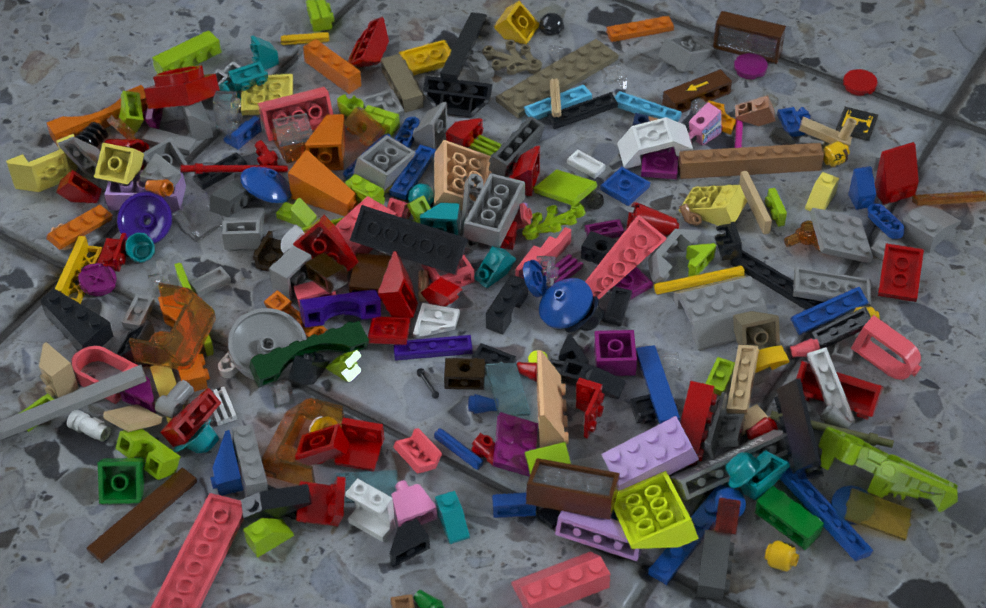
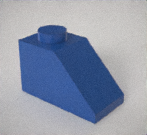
M871 166L853 170L848 196L856 210L868 208L869 205L874 204L876 190Z

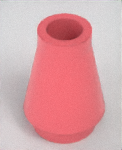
M812 338L790 346L792 358L807 357V353L820 349L818 339L813 340Z

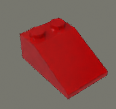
M911 142L882 151L875 179L876 195L885 205L916 195L919 183L916 144Z
M325 214L299 235L293 243L295 247L310 254L312 259L325 253L329 257L334 258L340 265H344L347 271L359 262L337 227Z

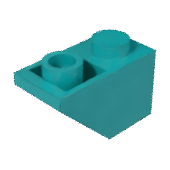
M254 35L250 36L253 63L260 61L264 70L279 65L278 51L270 42Z
M492 246L475 273L474 279L485 288H489L508 274L516 258L505 249Z

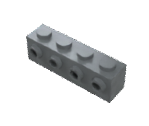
M530 116L520 125L515 133L511 134L510 138L501 145L499 150L492 154L489 159V170L496 175L506 177L513 169L514 162L517 163L519 156L532 149L541 139L545 124Z

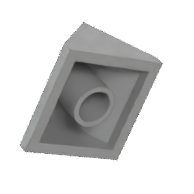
M171 137L144 152V169L155 153L159 154L178 171H180V165H188Z

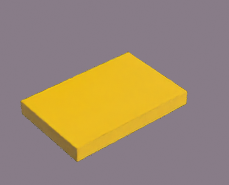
M445 40L404 50L399 52L403 60H406L408 69L412 71L414 76L443 68L451 53V49Z

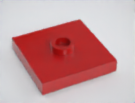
M382 316L372 318L368 333V343L407 345L411 318Z

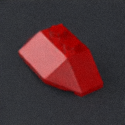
M383 17L368 23L367 29L363 31L347 61L351 65L369 67L381 62V58L389 43Z

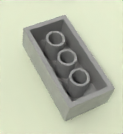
M490 173L464 222V238L500 248L520 208V204L525 198V182Z

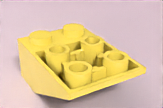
M729 184L724 186L693 187L683 204L687 203L690 211L699 214L703 221L719 226L736 222L747 200L740 185Z

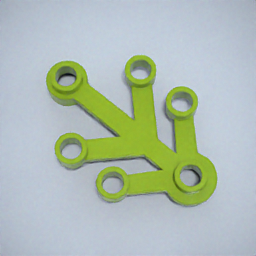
M581 203L575 206L571 205L569 211L556 217L555 215L558 214L557 206H548L544 222L539 224L543 220L541 212L533 213L532 223L525 226L522 234L527 240H533L540 236L539 233L559 232L562 230L561 225H574L577 223L576 218H581L586 214L584 206Z

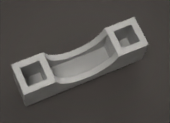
M252 424L233 427V446L236 458L240 463L246 497L261 491H267V479Z

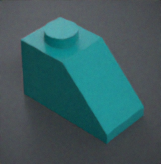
M455 490L435 496L437 515L449 544L469 539L470 535L464 512Z

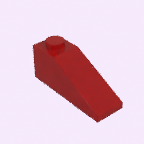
M207 388L172 418L160 433L172 447L186 444L218 408L221 401L210 388Z

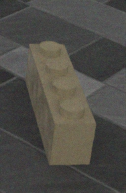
M400 54L382 58V73L404 109V113L424 108L423 100H425L423 90L420 91L418 81L414 80L412 71L408 69L406 60H403Z

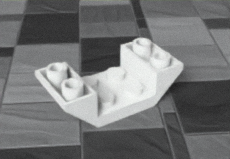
M667 117L631 126L617 143L623 166L626 169L642 165L640 159L642 154L674 147L676 156H679V151L693 150L686 125Z

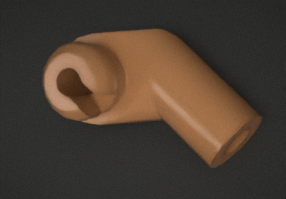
M687 203L679 206L685 222L695 226L701 224L702 217L691 212Z

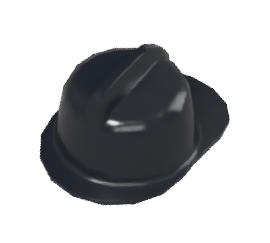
M593 296L592 306L581 321L565 328L567 333L575 332L580 328L588 331L599 325L605 316V312L599 307L598 297Z

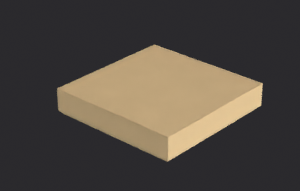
M138 404L105 411L103 416L105 420L127 432L162 424L161 416Z

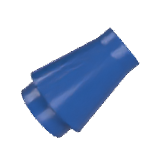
M477 394L469 396L468 411L473 412V414L498 410V399Z

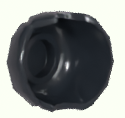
M547 13L540 19L539 27L545 35L560 34L561 30L564 29V22L560 15Z

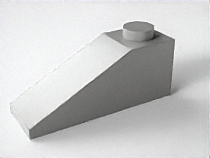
M75 137L59 142L58 146L90 179H93L100 150Z

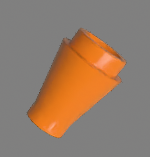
M168 179L147 180L145 183L146 191L153 192L162 197L170 196L173 193V183Z

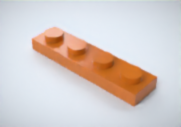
M662 16L609 26L606 32L611 42L674 31V25L669 16Z
M98 205L48 233L46 239L61 250L75 242L78 236H85L111 221L113 214L102 205Z

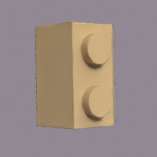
M47 342L44 343L39 363L40 378L46 385L44 388L46 393L57 399L74 392L79 387L71 363Z

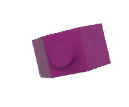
M147 376L146 382L120 392L122 401L131 405L138 404L155 414L157 413L150 379Z

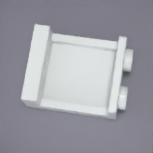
M357 479L346 491V497L355 501L356 507L348 517V521L350 524L384 542L395 528L393 498Z

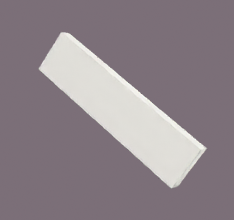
M827 348L807 353V358L826 406L828 404L835 405L854 423V416Z

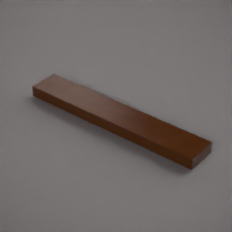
M182 467L86 547L87 551L100 563H103L197 483V478Z

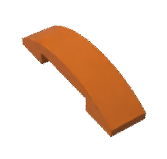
M278 290L264 301L267 308L283 311L296 319L303 328L306 338L314 334L320 335L327 331L322 325L305 328L300 312L291 306V300Z

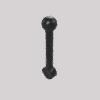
M419 368L417 375L422 377L432 393V398H438L439 393L434 390L426 378L424 369Z

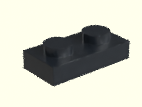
M480 343L472 355V359H485V367L506 375L516 362V356Z

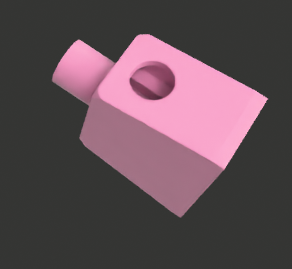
M404 480L395 485L397 491L393 492L391 497L393 498L394 514L398 527L416 518L421 525L437 519L436 505L421 485L408 486Z

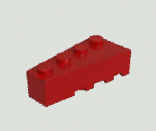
M690 381L680 421L699 459L688 465L691 467L697 465L698 461H702L704 449H701L708 437L709 431L706 428L707 424H711L713 416L711 409L712 406H715L717 394L714 393L715 386Z

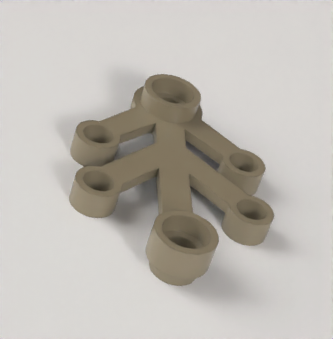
M507 40L505 43L506 50L511 55L495 51L490 45L482 49V53L487 60H493L495 57L506 60L503 62L493 60L492 69L495 71L507 67V74L515 75L526 70L531 74H535L542 68V62L533 58L530 53V45L528 44L521 46V54L525 55L526 59L520 57L513 40Z

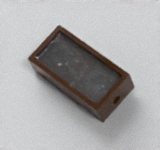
M721 11L715 25L713 48L738 55L747 53L762 56L767 62L777 64L783 50L786 26Z
M536 458L527 482L526 504L610 520L618 495L620 473Z

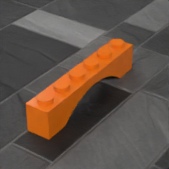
M142 85L127 90L140 93L142 111L148 109ZM121 98L111 106L93 114L74 117L62 116L47 122L51 138L57 145L56 140L71 134L76 137L91 122H96L104 128L119 123Z
M181 292L158 297L164 323L179 332L186 342L185 353L178 366L181 381H187L193 387L194 392L207 389L206 380H210L208 369H203V365H206L204 356L198 353V351H201L199 339H194V337H197L195 326H190L193 320L191 312H186L189 309L187 299H182Z

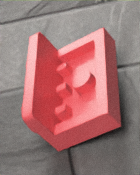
M419 428L414 429L410 438L395 441L393 446L417 474L436 469L442 456V452Z

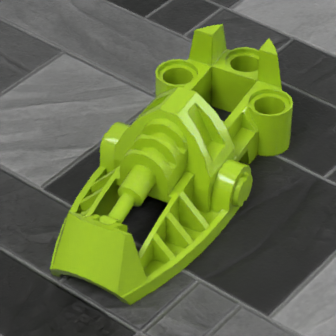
M829 426L826 427L818 444V447L822 449L820 466L824 469L829 470L836 457L846 464L856 465L874 474L868 487V492L881 498L892 493L894 498L899 495L902 500L906 496L916 499L919 497L930 499L940 513L958 502L957 484L897 455L888 454L856 436Z

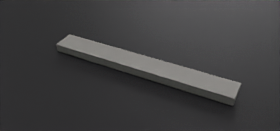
M142 365L0 421V440L146 382Z

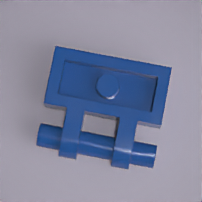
M794 107L777 111V116L788 138L805 135L804 132L799 131V127L803 117L810 119L809 111L804 107L799 108L798 111Z

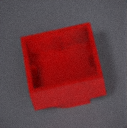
M202 65L182 67L158 73L153 77L155 85L144 88L148 109L192 105L220 94L216 74L204 75Z

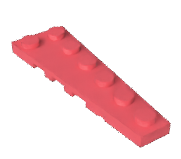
M638 215L586 279L585 282L591 288L593 296L598 297V299L603 297L667 238Z

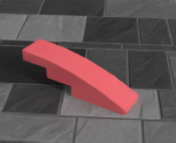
M565 227L557 238L549 236L541 248L534 245L515 269V276L524 279L523 265L527 261L536 260L543 269L552 263L571 243L572 230Z

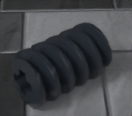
M91 122L75 138L98 147L104 139L108 138V132L102 125Z

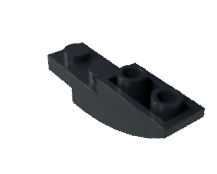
M566 358L564 362L550 359L552 365L561 375V383L576 386L578 379L583 378L602 384V393L605 394V397L620 398L626 384L625 380L605 370L577 360Z

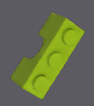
M143 429L119 432L115 449L127 458H146L144 470L160 480L176 473L181 456Z

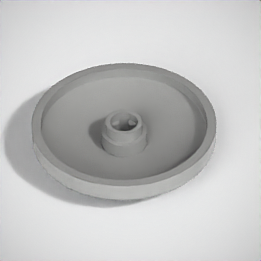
M271 308L255 309L242 315L232 326L228 338V353L234 366L243 375L255 380L249 369L250 360L255 355H264L277 347L284 348L294 341L301 342L307 338L301 325L289 314ZM293 363L281 373L276 382L288 378Z

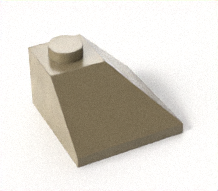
M755 311L733 315L734 334L738 345L758 346L759 350L780 346L778 315Z

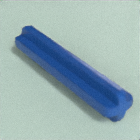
M441 428L435 431L434 438L474 469L479 470L483 466L482 458Z

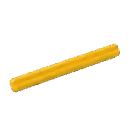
M736 266L654 284V291L658 295L744 276L745 271L743 266Z

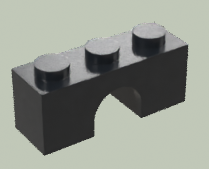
M514 275L509 276L485 313L486 329L502 335L505 333L512 322L514 307L520 308L528 296V287L523 278Z

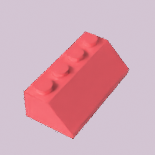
M325 87L258 103L268 141L315 130L326 115H333L329 92Z
M590 551L512 581L511 584L524 608H559L609 588L610 572L601 556Z

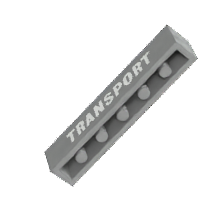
M773 430L715 456V459L706 460L675 474L670 479L679 497L688 500L728 482L730 477L727 473L726 465L738 453L748 452L755 458L764 451H768L779 458L787 455L788 452L784 442V437L787 436V433L783 434V431Z

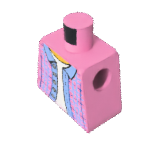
M709 102L689 121L688 135L691 144L696 141L700 145H705L722 133L721 110Z

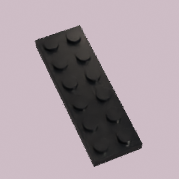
M361 205L350 241L392 255L396 251L401 258L457 275L468 239Z

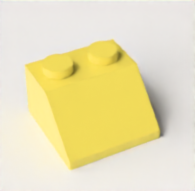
M102 143L94 178L128 185L140 172L144 153L133 148Z

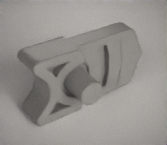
M808 134L807 137L799 138V144L821 143V146L825 145V141L814 140Z

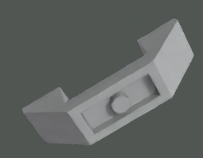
M675 229L648 258L653 285L659 281L664 282L670 276L668 272L673 266L664 259L669 254L667 249L672 250L677 245L684 252L688 246L696 245L699 241L697 237L701 234L699 230Z

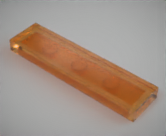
M983 190L912 196V202L917 206L986 201V192Z

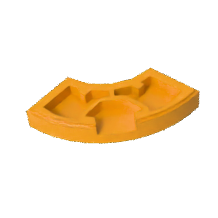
M708 100L710 104L721 110L722 132L731 135L737 119L730 117L725 112V104Z

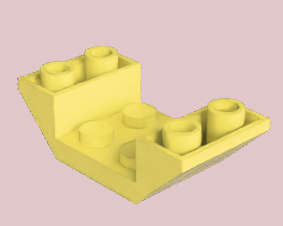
M71 134V135H69V136H66V137H64V138H61V139H59V140H56V141H57V145H58L59 142H62V141H64V140H66V139H68V138L74 137V135ZM59 146V150L30 162L26 160L23 154L6 161L15 189L41 192L58 185L60 180L71 170L76 172L78 166Z

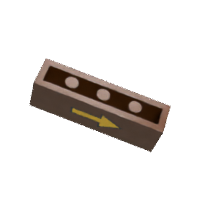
M721 69L663 91L662 105L682 113L706 104L708 100L713 101L730 94L732 80Z

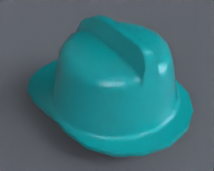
M208 419L186 444L176 446L173 451L178 452L186 447L195 453L208 452L219 441V435L209 425L212 419Z
M741 452L735 455L726 465V470L730 477L729 486L731 488H738L746 484L770 464L771 457L763 455L755 458L748 452Z

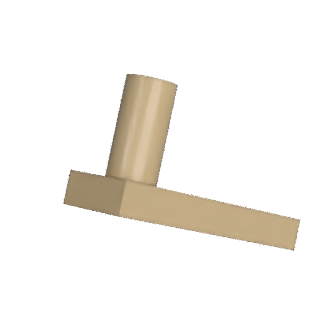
M803 117L799 131L830 144L840 141L849 148L852 140L850 135L857 121L853 118H847L839 132Z

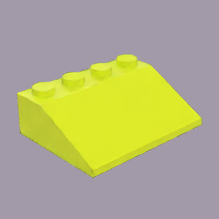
M666 471L618 491L613 509L631 549L675 548L699 539L693 522Z

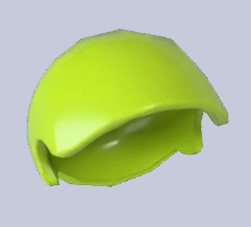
M343 94L337 98V107L344 116L354 117L363 111L364 102L362 99L356 98L355 95L349 99Z

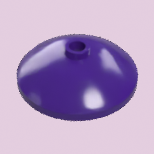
M140 192L134 194L119 209L117 216L119 231L121 234L126 233L127 238L135 233H145L156 244L167 235L171 228V208L161 196L155 193ZM147 220H151L149 225H146Z

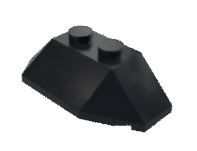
M425 75L423 93L433 107L446 102L448 115L473 117L490 102L493 84L458 79L454 81Z

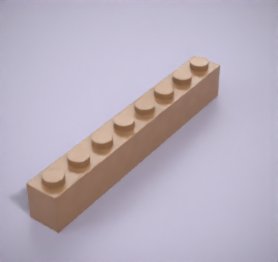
M821 143L679 151L678 171L680 179L740 176L742 171H747L749 175L821 171L824 153Z

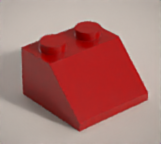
M535 146L521 154L517 163L514 162L513 175L510 174L509 178L525 182L526 196H532L533 188L540 173V146Z
M338 423L302 435L295 455L296 460L310 466L322 464L326 460L333 458L339 459L346 455L349 442L340 424Z

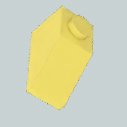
M822 172L814 184L805 209L811 211L812 208L826 210L837 193L839 178Z

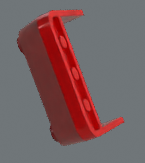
M801 361L796 379H801L805 400L809 401L810 398L824 401L810 363ZM836 372L850 409L857 412V417L867 420L869 417H874L884 386Z

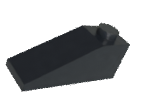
M307 484L261 491L241 499L243 518L251 524L261 518L278 519L312 504L309 485Z

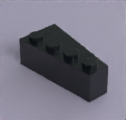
M52 289L40 300L45 316L57 329H60L64 337L70 340L77 351L89 346L102 347L114 336L110 322L56 289Z

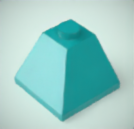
M764 451L759 456L768 455L771 457V462L766 468L740 487L744 495L753 500L760 498L789 468V462L768 451Z

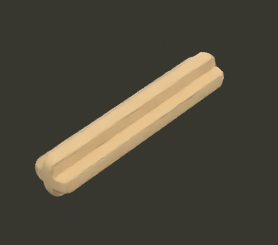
M552 78L550 80L552 116L555 118L561 116L559 80Z

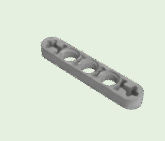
M471 174L465 181L461 237H464V222L469 214L468 210H471L475 201L470 199L469 195H474L477 199L483 188V179L478 174ZM469 240L464 252L467 254L473 253L477 249L479 242Z

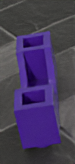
M374 289L300 300V316L305 328L324 325L329 318L337 315H354L361 319L381 317L380 298Z

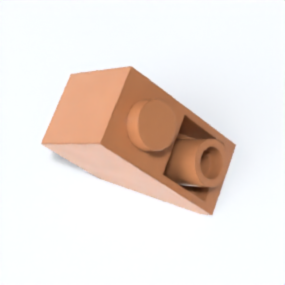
M768 95L735 105L737 120L756 126L775 122V110Z

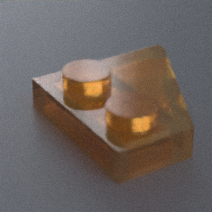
M112 115L107 119L126 139H137L134 136L136 132L129 126L125 128L127 124L120 118L116 120Z

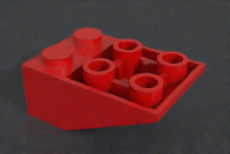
M395 251L389 261L382 284L378 289V295L391 317L413 318L418 301L411 278Z

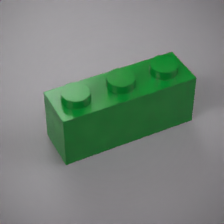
M774 486L756 502L754 513L802 549L806 550L821 536L824 523L817 516L805 510L801 504L794 502L783 491L778 490Z

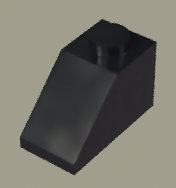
M417 518L407 521L397 528L389 552L392 568L430 549L429 535Z

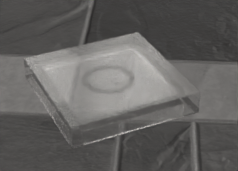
M307 113L272 120L279 147L307 142L313 134Z

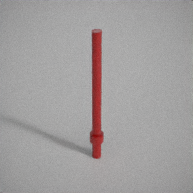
M195 163L194 165H180V172H195V174H203V172H243L247 168L256 166L267 167L277 172H288V166L203 165L202 163Z

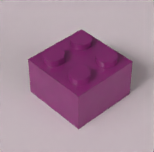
M634 330L595 331V367L615 376H635L637 355Z

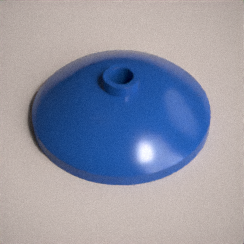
M258 166L245 169L240 176L243 187L250 194L261 200L271 203H284L292 196L289 182L273 169Z
M567 278L554 283L546 290L540 300L539 315L546 325L557 329L575 325L587 315L592 306V290L585 281L578 278Z

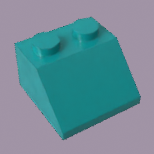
M439 203L420 215V224L460 236V206L458 203Z

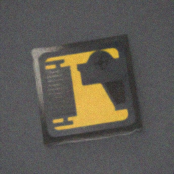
M845 106L836 131H841L847 118H853L857 121V124L850 136L870 141L879 115Z

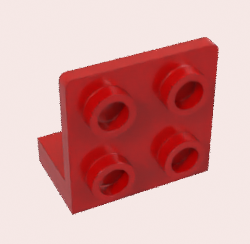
M579 378L576 384V409L585 412L584 438L588 439L590 433H594L596 429L597 417L600 418L604 410L602 403L605 394L602 393V384Z
M343 417L341 427L349 442L346 455L334 460L335 465L374 471L385 439L383 424Z
M337 476L334 484L331 485L300 481L299 485H309L312 504L297 510L296 521L338 527L344 516L346 477Z

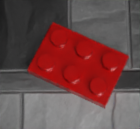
M885 244L878 296L917 302L924 249Z

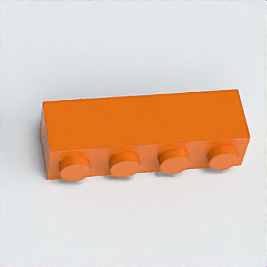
M315 39L303 46L304 61L342 90L350 94L361 87L360 70L320 41Z

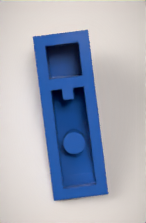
M230 430L224 433L213 465L214 476L210 477L213 489H217L218 494L221 496L244 490Z

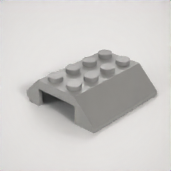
M738 276L673 293V301L677 309L681 308L682 304L693 326L692 339L699 351L737 341L734 334L733 315L749 311L768 314L766 303L751 276Z

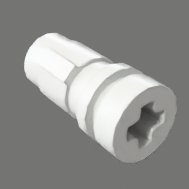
M79 409L72 411L67 419V426L79 433L83 432L101 442L107 440L110 435L111 429L105 425V422L95 417L91 418L89 414Z

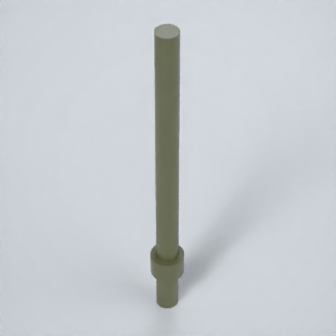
M771 411L770 419L779 421V416L783 415L782 413L778 414L776 411ZM811 420L812 428L824 432L826 427L829 426L856 436L871 444V446L880 445L893 448L894 440L878 437V434L870 432L866 434Z

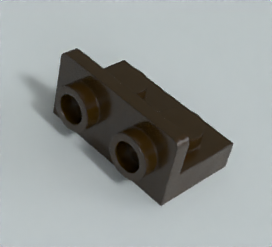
M268 231L262 237L260 246L253 253V260H255L257 269L269 271L271 265L276 263L284 254L281 250L282 240L274 239L272 231Z

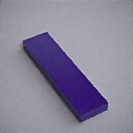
M471 335L407 340V345L393 344L395 361L473 354Z

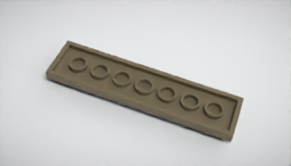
M594 39L497 95L496 102L519 119L526 114L525 106L551 97L550 80L552 78L559 80L560 93L617 61L618 54L599 40Z

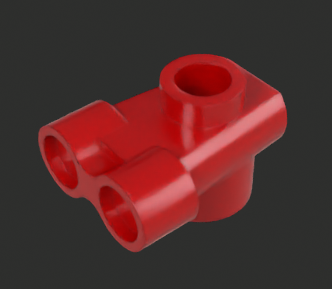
M262 140L257 141L254 147L257 149L256 154L259 156L257 158L259 165H278L277 154L273 150L269 151Z
M480 433L471 443L473 445L472 452L480 458H487L486 461L493 466L495 442H493L490 436Z

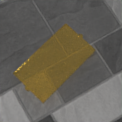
M853 488L851 489L849 501L846 503L845 520L903 541L907 539L908 528L911 526L910 517L912 509Z

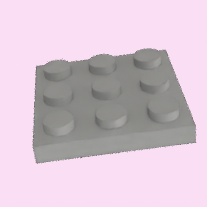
M812 208L809 213L821 253L871 263L874 258L861 218Z

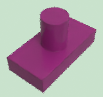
M164 108L142 111L143 121H146L149 127L159 129Z

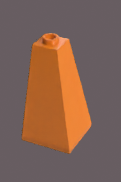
M344 114L326 115L305 143L306 151H309L330 171L344 170Z
M305 150L288 172L290 192L292 194L291 199L293 200L301 198L306 204L342 216H346L358 205L356 193L309 151Z

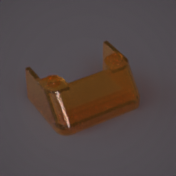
M159 283L158 287L163 306L182 310L171 332H156L152 335L150 341L130 338L129 343L133 357L137 362L177 370H188L193 367L216 320L215 311L191 289Z
M308 398L286 411L261 458L265 476L299 485L300 481L315 483L313 466L295 462L296 449L293 445L306 419L313 421L320 416L331 417L341 426L344 417L343 406Z

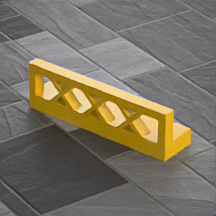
M78 236L55 289L68 297L70 294L77 292V298L71 299L81 304L85 292L81 290L79 285H75V281L78 280L82 267L98 262L103 247L89 246L86 236ZM88 252L96 253V255L90 258L87 257Z

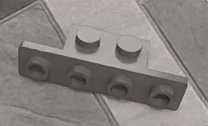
M722 392L720 400H717V410L713 413L712 418L713 424L709 426L708 439H705V451L709 453L710 459H715L718 447L739 446L746 421L745 414H727L728 398L726 392Z

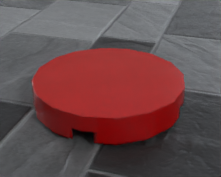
M863 69L848 71L843 79L845 89L858 96H864L867 93L868 95L872 94L876 90L878 83L877 77L873 73Z

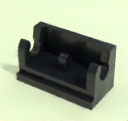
M735 222L716 227L717 231L725 230V233L715 235V242L721 260L742 258V242Z

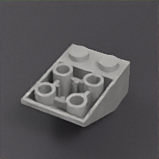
M264 207L242 208L230 217H224L222 239L225 250L257 249L260 246L263 237Z

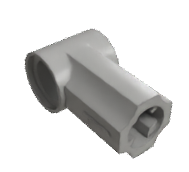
M185 380L179 381L167 396L162 395L159 397L155 405L156 412L174 418L182 411L183 404L193 394V387Z

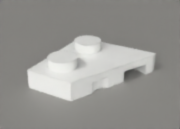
M422 303L413 338L417 339L455 330L460 310Z

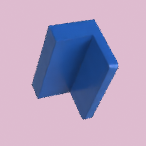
M254 116L250 120L245 121L224 137V142L239 150L262 131L260 118Z
M526 493L492 495L494 518L536 516V506L526 504Z

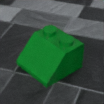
M103 458L97 462L99 504L140 503L142 501L146 478L144 470L145 458Z

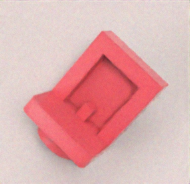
M394 198L389 199L387 208L394 211L396 216L409 219L411 216V212L406 205L408 203Z
M524 203L520 204V209L513 220L517 221V230L531 224L533 217L531 209Z

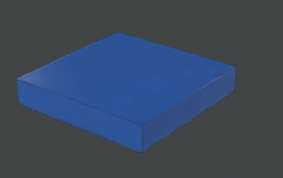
M621 167L600 185V190L629 206L650 187V182Z

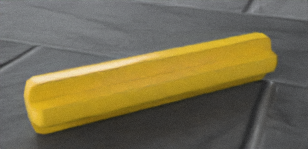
M329 33L282 35L280 39L282 45L307 44L315 39L320 42H329Z

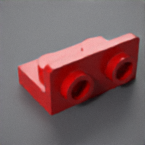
M122 233L120 239L106 238L97 263L103 264L106 267L109 266L114 271L120 272L121 266L125 264L127 234Z

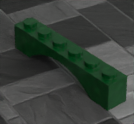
M360 321L348 322L340 328L328 329L323 334L311 335L301 342L294 341L287 347H277L270 353L264 355L257 354L250 360L249 369L258 388L276 382L281 373L294 362L296 355L324 351L343 354L354 350L361 351L367 348L369 339Z

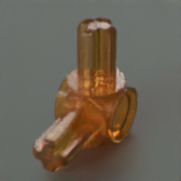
M810 220L802 222L801 227L796 229V233L784 238L786 247L802 243L804 245H813L821 252L813 223Z

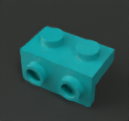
M260 61L228 71L235 91H245L251 86H260L268 81V72L264 71Z

